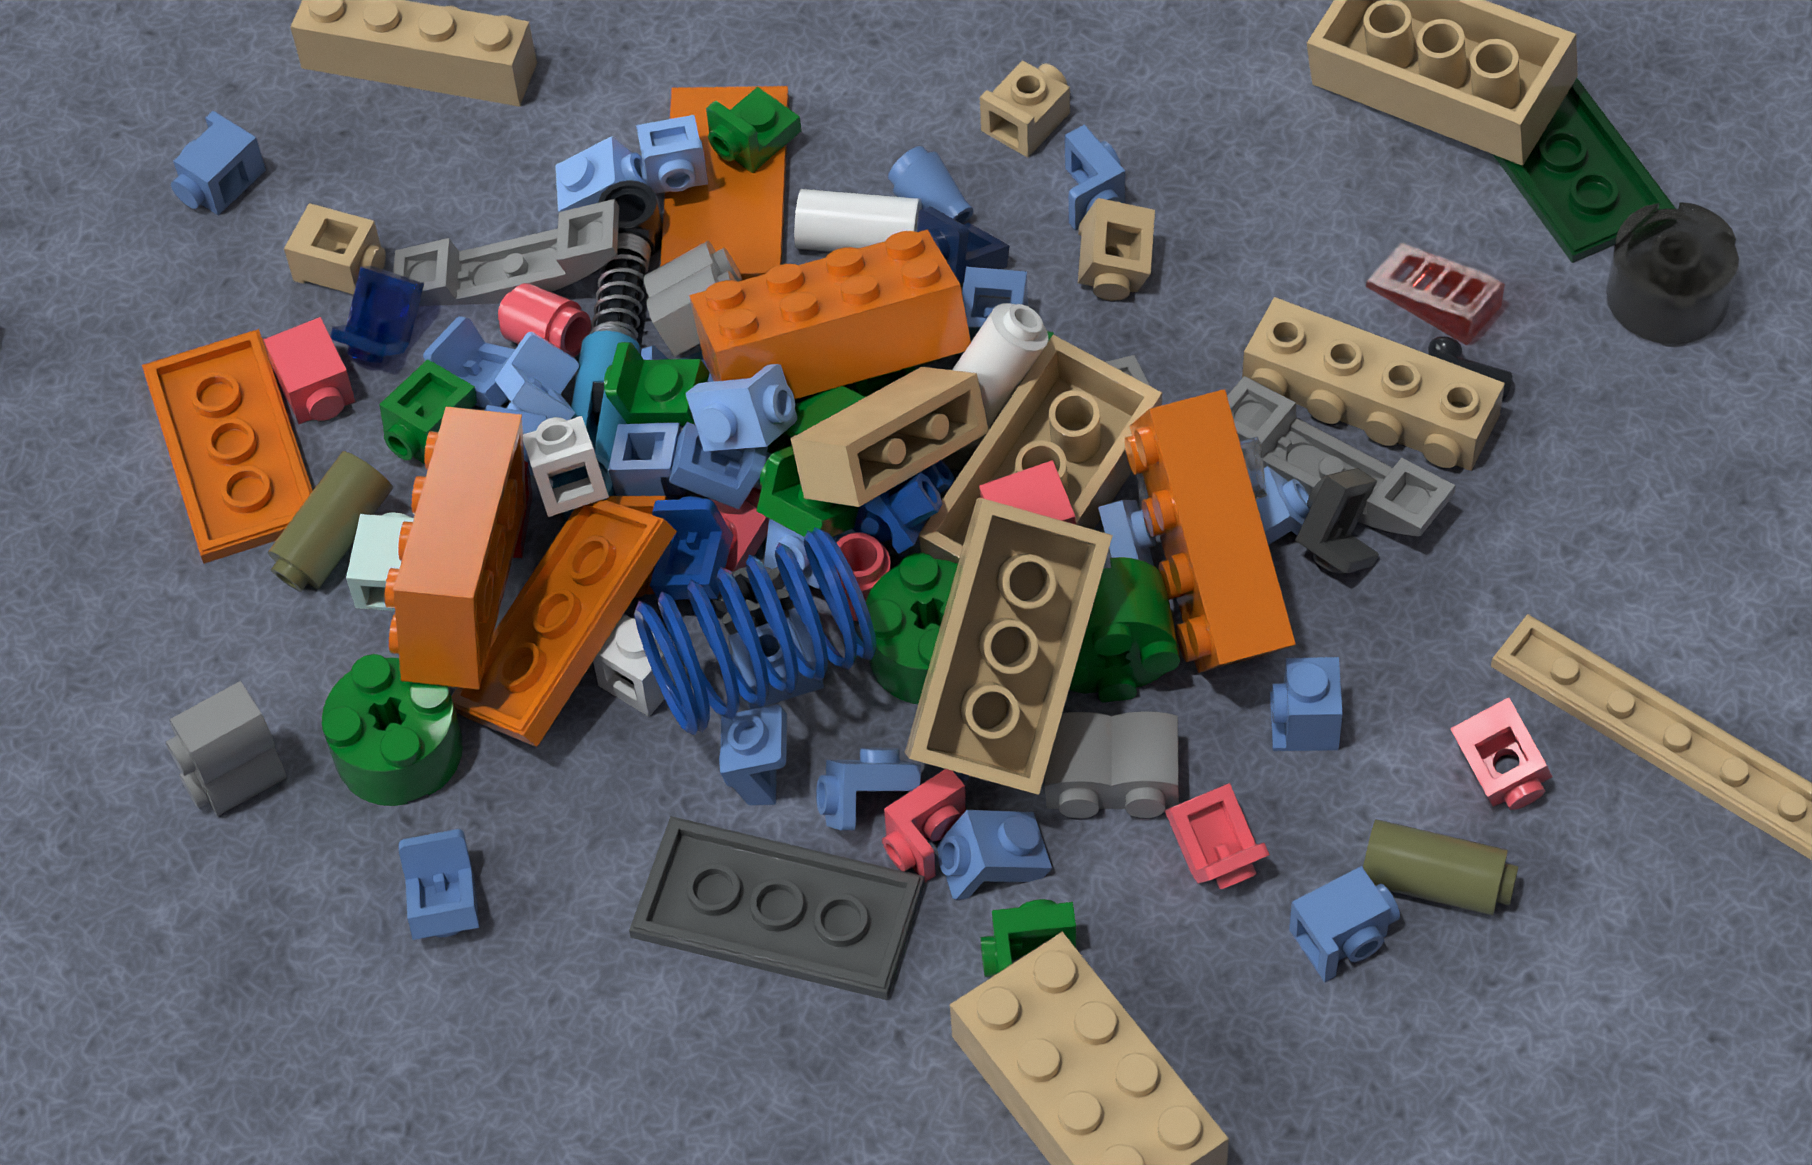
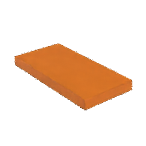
M757 86L672 88L670 119L695 115L699 139L702 141L708 184L690 187L678 192H665L660 267L706 241H710L716 252L722 248L729 252L740 272L742 280L764 275L771 268L782 265L787 144L759 169L751 173L735 160L727 161L720 157L712 148L708 139L709 129L706 108L716 100L730 110ZM758 86L789 108L788 86Z
M259 329L143 364V371L203 563L205 564L276 541L313 490Z
M604 499L575 508L495 629L480 688L457 687L451 696L455 711L472 721L538 747L677 531L662 518Z

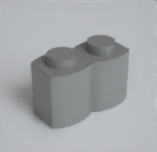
M710 241L702 243L644 276V284L649 296L647 308L650 318L675 358L700 345L689 295L705 291L710 285L720 281L733 280L738 282L742 280L740 272L729 252L725 248L716 252Z
M241 681L169 719L175 737L167 740L165 743L182 772L179 774L181 781L197 808L209 803L218 817L287 779L282 762L274 748V740L266 721Z
M1145 711L1123 713L1112 717L1090 712L1062 713L1045 772L1047 809H1059L1063 815L1079 819L1094 816L1099 809L1112 808L1125 809L1128 814L1134 817L1152 818L1161 815L1165 809L1178 805V716L1162 712Z

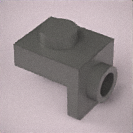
M1359 468L1326 475L1314 486L1307 500V507L1310 509L1295 540L1314 553L1313 559L1316 563L1338 574H1346L1372 567L1379 556L1377 551L1352 535L1366 506V500L1370 497L1377 483V480Z

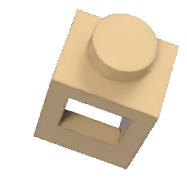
M1022 60L993 92L986 90L980 96L981 131L1027 158L1070 114V87L1067 86V81L1063 74L1050 64H1042L1037 69Z
M1097 198L1079 224L1078 235L1081 236L1078 283L1093 286V293L1105 300H1122L1127 298L1130 292H1138L1151 274L1155 210Z
M311 203L308 204L284 247L293 281L303 284L307 281L357 296L366 280L376 282L380 278L386 259L385 249L381 247L373 220Z

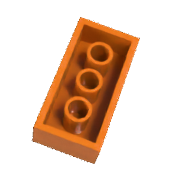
M928 229L920 232H898L888 237L884 242L858 249L853 247L840 248L829 253L826 258L800 265H778L771 268L764 275L739 282L733 280L720 281L710 285L705 291L689 295L703 359L714 382L751 378L766 365L780 364L794 399L965 352L971 343L961 285Z
M1225 389L1148 409L1129 426L1132 436L1125 437V450L1133 474L1142 473L1149 498L1142 500V512L1150 536H1160L1166 561L1159 562V571L1164 579L1169 600L1177 598L1183 623L1176 625V635L1184 660L1186 662L1194 661L1198 672L1201 673L1272 654L1296 645Z
M446 407L439 432L430 431L427 436L425 468L428 471L426 477L417 476L414 481L412 513L415 516L413 522L404 521L401 526L398 544V556L401 561L400 568H390L386 579L385 606L386 608L395 609L389 631L390 653L399 654L401 681L479 689L526 509L522 414Z

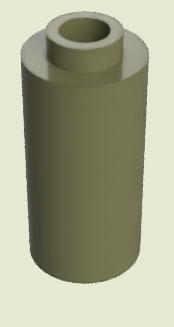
M342 451L269 549V556L276 562L271 568L272 573L299 592H302L307 584L320 589L354 543L360 514L374 515L392 491V484L379 471L359 457Z
M1375 819L1363 869L1375 886L1383 884L1391 892L1494 915L1496 903L1510 906L1519 866L1506 863L1507 849Z

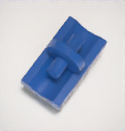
M940 460L859 507L855 526L852 528L855 533L869 534L880 543L892 539V545L898 554L915 544L927 518L939 512L943 504L940 493L951 487L954 481L952 472L945 462Z

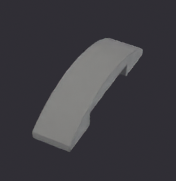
M615 199L561 211L558 217V229L464 251H459L450 238L395 250L391 299L398 306L499 304L506 294L523 283L532 284L549 292L561 289L594 273L617 255L619 205Z
M1246 376L1227 395L1243 456L1261 468L1269 466L1288 482L1292 479L1298 480L1308 495H1310L1314 486L1326 475L1359 468L1377 480L1370 497L1366 500V506L1358 520L1359 523L1388 532L1421 536L1455 494L1456 485L1404 458H1401L1392 468L1296 418V402Z

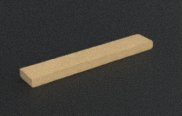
M1529 614L1526 615L1492 658V668L1812 860V783Z

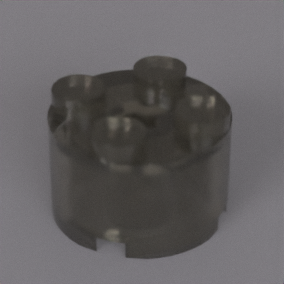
M1683 202L1679 203L1678 209L1658 210L1659 203L1648 205L1631 214L1623 222L1617 233L1606 288L1607 305L1615 318L1627 330L1643 339L1674 348L1684 346L1688 342H1693L1707 336L1722 323L1728 312L1739 267V256L1735 246L1736 237L1727 222L1707 208Z

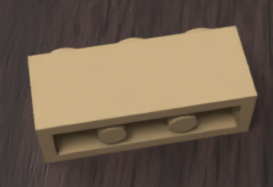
M920 367L792 437L791 443L804 498L860 507L987 434L989 429L977 373Z

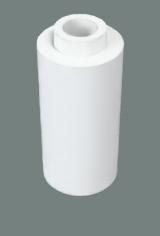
M801 189L795 212L796 249L829 252L845 247L858 249L884 242L888 237L898 232H917L918 212L922 209L921 199Z
M1003 303L997 305L952 369L954 371L977 373L988 428L1048 343V333L1041 317L1033 309L1022 304Z

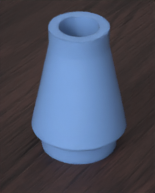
M923 146L914 147L902 155L891 168L888 179L894 185L893 193L896 196L921 199L922 209L931 206L962 224L971 218L974 209L964 199L937 152H928Z

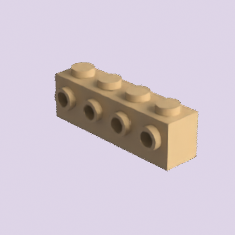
M302 0L290 27L302 69L519 107L537 64L529 21L518 20L505 15L495 16L465 11L453 6L442 7L407 0Z
M1276 297L1273 298L1245 348L1243 357L1242 378L1246 376L1296 402L1297 405L1307 408L1308 412L1317 420L1328 424H1334L1339 421L1364 430L1369 438L1379 444L1392 446L1399 443L1420 451L1428 461L1443 468H1451L1457 465L1472 471L1500 416L1504 382Z

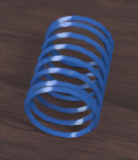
M815 527L813 532L807 530L803 544L813 574L833 618L843 634L845 645L844 658L832 646L823 632L810 588L792 550L787 545L779 542L775 550V559L784 585L796 611L811 635L816 659L815 670L804 659L793 642L781 602L763 563L759 558L750 554L746 562V571L757 601L781 646L786 669V682L775 671L762 651L750 611L734 576L729 570L722 567L719 568L716 579L719 590L738 634L750 654L757 684V694L746 683L733 663L720 623L703 586L695 580H690L687 593L702 631L719 662L727 695V706L704 675L688 630L673 598L662 591L658 598V606L668 632L655 610L642 601L638 602L634 616L643 649L672 714L681 728L687 733L696 735L697 731L704 732L710 720V706L716 713L732 720L740 706L739 694L746 701L762 707L769 695V682L774 688L791 695L798 683V670L802 675L820 683L826 674L828 659L831 663L847 670L853 666L857 655L869 661L872 659L877 647L869 610L848 561L830 534ZM840 577L855 610L863 642L855 632L854 621ZM653 635L655 636L662 650V653L670 668L677 688L675 687L671 677L669 676L662 662ZM679 655H680V657H681V659H682V661H683L685 667L687 668V671H688V674H689V678H690V681H691V684H692V688H691L690 682H689V680H688V677H687V675H686V672H685V669H684V667H683V664H682V662H681V660H680V658H679Z

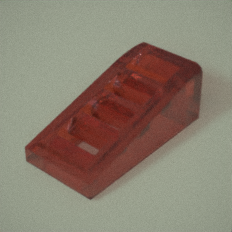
M1401 243L1366 281V287L1466 346L1502 306L1505 287L1504 283L1488 274ZM1405 262L1414 267L1402 282L1391 279ZM1425 274L1433 278L1423 290L1415 288V285ZM1444 285L1450 288V291L1443 298L1436 296L1437 292ZM1462 296L1469 299L1464 306L1456 303Z

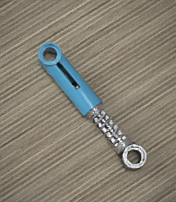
M633 180L621 181L609 186L601 194L598 201L600 203L615 199L619 205L617 255L600 268L599 289L596 292L597 303L594 305L595 316L592 318L591 323L593 329L582 341L579 368L577 370L571 406L575 412L571 419L582 416L609 496H616L608 471L618 424L627 423L605 394L604 376L608 366L612 365L619 342H632L641 354L642 349L637 342L638 332L635 328L640 325V319L637 315L642 312L640 301L644 298L642 290L645 286L643 275L648 272L650 257L662 247L663 224L656 195L648 185ZM585 466L553 476V489L588 478ZM574 509L561 513L565 523Z

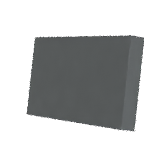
M670 816L629 932L630 937L888 1000L925 884L924 876Z

